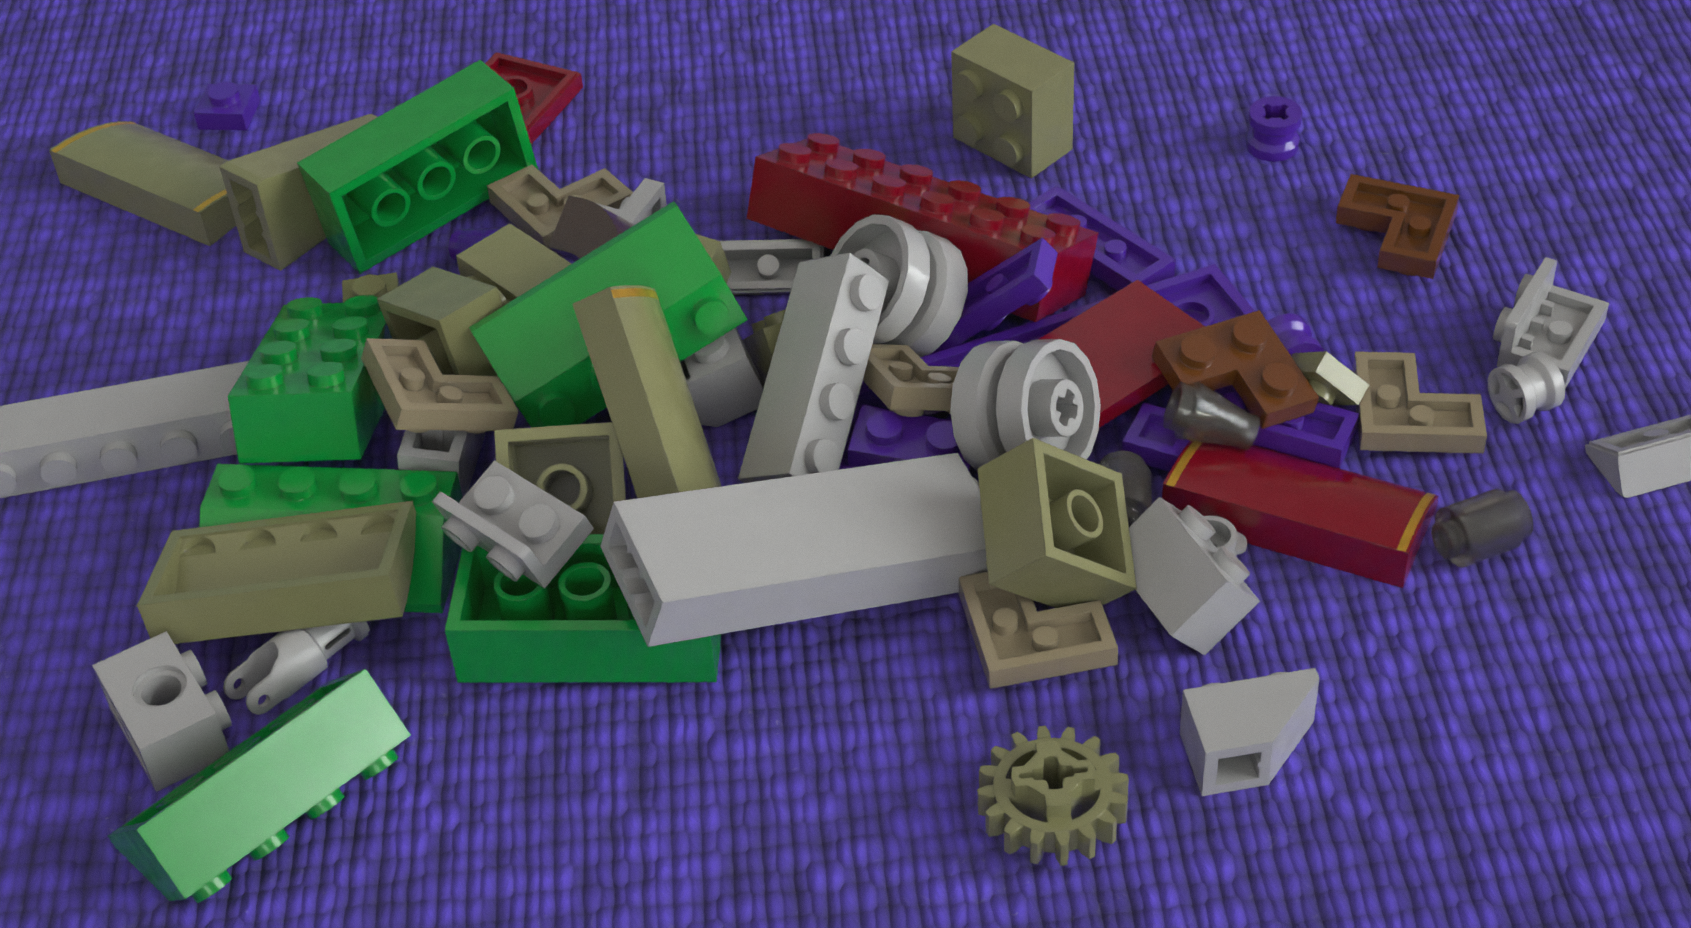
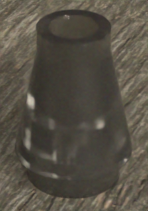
M1196 381L1193 385L1180 382L1173 390L1166 406L1163 426L1166 429L1175 431L1176 439L1233 446L1247 451L1257 436L1260 417L1246 412L1199 381Z

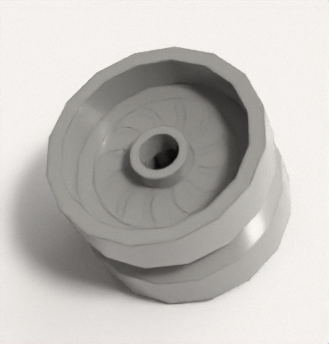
M873 214L857 221L840 238L831 256L851 253L889 280L873 344L908 345L919 357L933 353L949 338L961 317L967 297L968 269L961 251L949 240L927 231H918L912 225L891 216Z
M1062 339L1032 340L1027 343L1014 340L989 341L973 347L960 363L952 386L950 408L954 438L964 460L978 472L979 467L1031 438L1038 439L1087 459L1092 452L1099 431L1101 404L1097 378L1088 357L1075 343Z

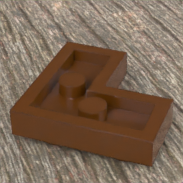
M1350 174L1337 206L1336 223L1356 227L1363 231L1386 233L1379 251L1377 268L1399 272L1408 276L1434 279L1457 214L1460 195Z
M1260 310L1155 342L1151 357L1179 401L1233 385L1261 429L1296 419L1315 411L1319 396Z

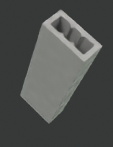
M958 453L613 502L600 546L648 647L959 593V577L988 572L979 483L971 476Z

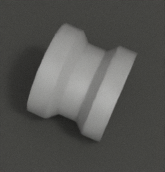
M1532 352L1519 359L1517 366L1504 364L1493 369L1488 377V392L1495 409L1502 418L1510 423L1519 424L1533 417L1536 409L1539 411H1549L1561 405L1565 398V384L1558 366L1548 355L1543 352Z

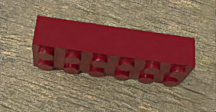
M812 133L807 136V139L795 143L780 144L778 149L755 157L746 218L748 220L834 250L840 238L857 221L873 214L891 216L912 225L918 231L930 232L949 240L961 251L967 266L968 283L1043 237L1058 252L1052 277V287L1047 295L1038 303L1031 306L1025 304L1011 312V314L1037 322L1086 294L1099 232L1081 227L1080 220L1073 216L1060 213L1045 215L1030 210V204L1025 200L1015 197L995 198L981 193V187L977 184L961 180L947 182L933 177V171L927 167L914 164L900 166L885 161L886 155L872 149L852 150L840 146V140L828 134Z

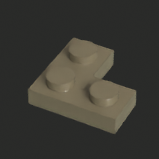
M533 165L487 185L490 203L518 229L547 248L568 196L584 198L597 204L619 209L622 201L633 193L606 168L561 189Z
M366 338L361 359L396 430H407L414 433H424L429 430H450L480 434L487 431L514 428L519 411L498 376L442 375L424 340Z
M872 344L863 381L890 411L898 415L919 417L924 414V410L946 411L950 414L952 386L959 367L928 366L908 345Z
M1355 351L1353 372L1369 384L1359 405H1356V412L1360 413L1358 423L1360 450L1484 454L1487 432L1481 394L1420 393L1415 353Z
M988 572L959 577L960 600L989 689L1118 665V645L1100 600L1037 612L1033 600L989 585Z

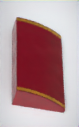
M1203 431L1191 439L1183 449L1163 482L1162 499L1181 511L1187 505H1190L1202 516H1218L1228 520L1234 525L1237 532L1246 537L1247 544L1400 588L1404 587L1436 509L1439 497L1435 494Z

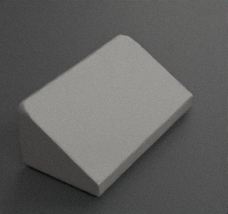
M804 239L720 241L732 272L727 285L733 295L790 294L799 262L826 257L824 246Z
M1691 415L1589 441V444L1585 445L1586 454L1614 490L1622 497L1630 498L1691 481Z

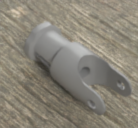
M366 621L280 631L254 651L246 661L229 673L224 681V692L229 698L234 700L247 696L246 705L248 710L257 715L264 714L283 699L292 696L328 667L327 659L351 640L361 641L368 636L369 626ZM241 678V685L238 688H234L235 681ZM262 695H266L265 702L258 704L259 698Z

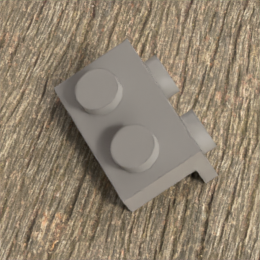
M1545 257L1534 275L1526 273L1522 278L1516 293L1514 308L1504 307L1497 320L1493 334V340L1501 342L1497 367L1504 364L1517 366L1519 359L1532 352H1543L1558 366L1566 388L1605 322L1609 303L1554 286L1553 281L1557 260Z

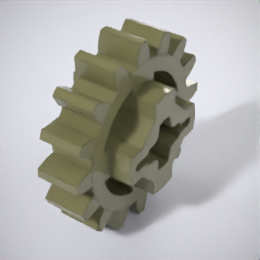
M1039 726L1037 739L1028 741L1025 736L1016 732L1012 734L1011 751L994 746L991 749V765L980 766L979 788L977 789L978 815L985 816V828L989 837L1004 834V851L1006 853L1012 854L1022 846L1029 848L1030 863L1038 864L1043 858L1044 853L1049 852L1055 853L1056 860L1060 866L1068 865L1069 851L1078 849L1086 858L1091 859L1095 857L1096 838L1102 842L1113 844L1116 841L1117 824L1126 823L1128 774L1119 773V756L1116 752L1100 756V739L1096 736L1081 744L1075 742V729L1072 727H1067L1062 733L1061 738H1051L1047 727Z

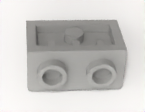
M495 460L459 503L443 492H439L432 501L447 520L441 529L455 543L469 552H472L478 545L489 552L486 556L488 561L508 578L517 581L523 574L543 588H546L594 529L586 516Z

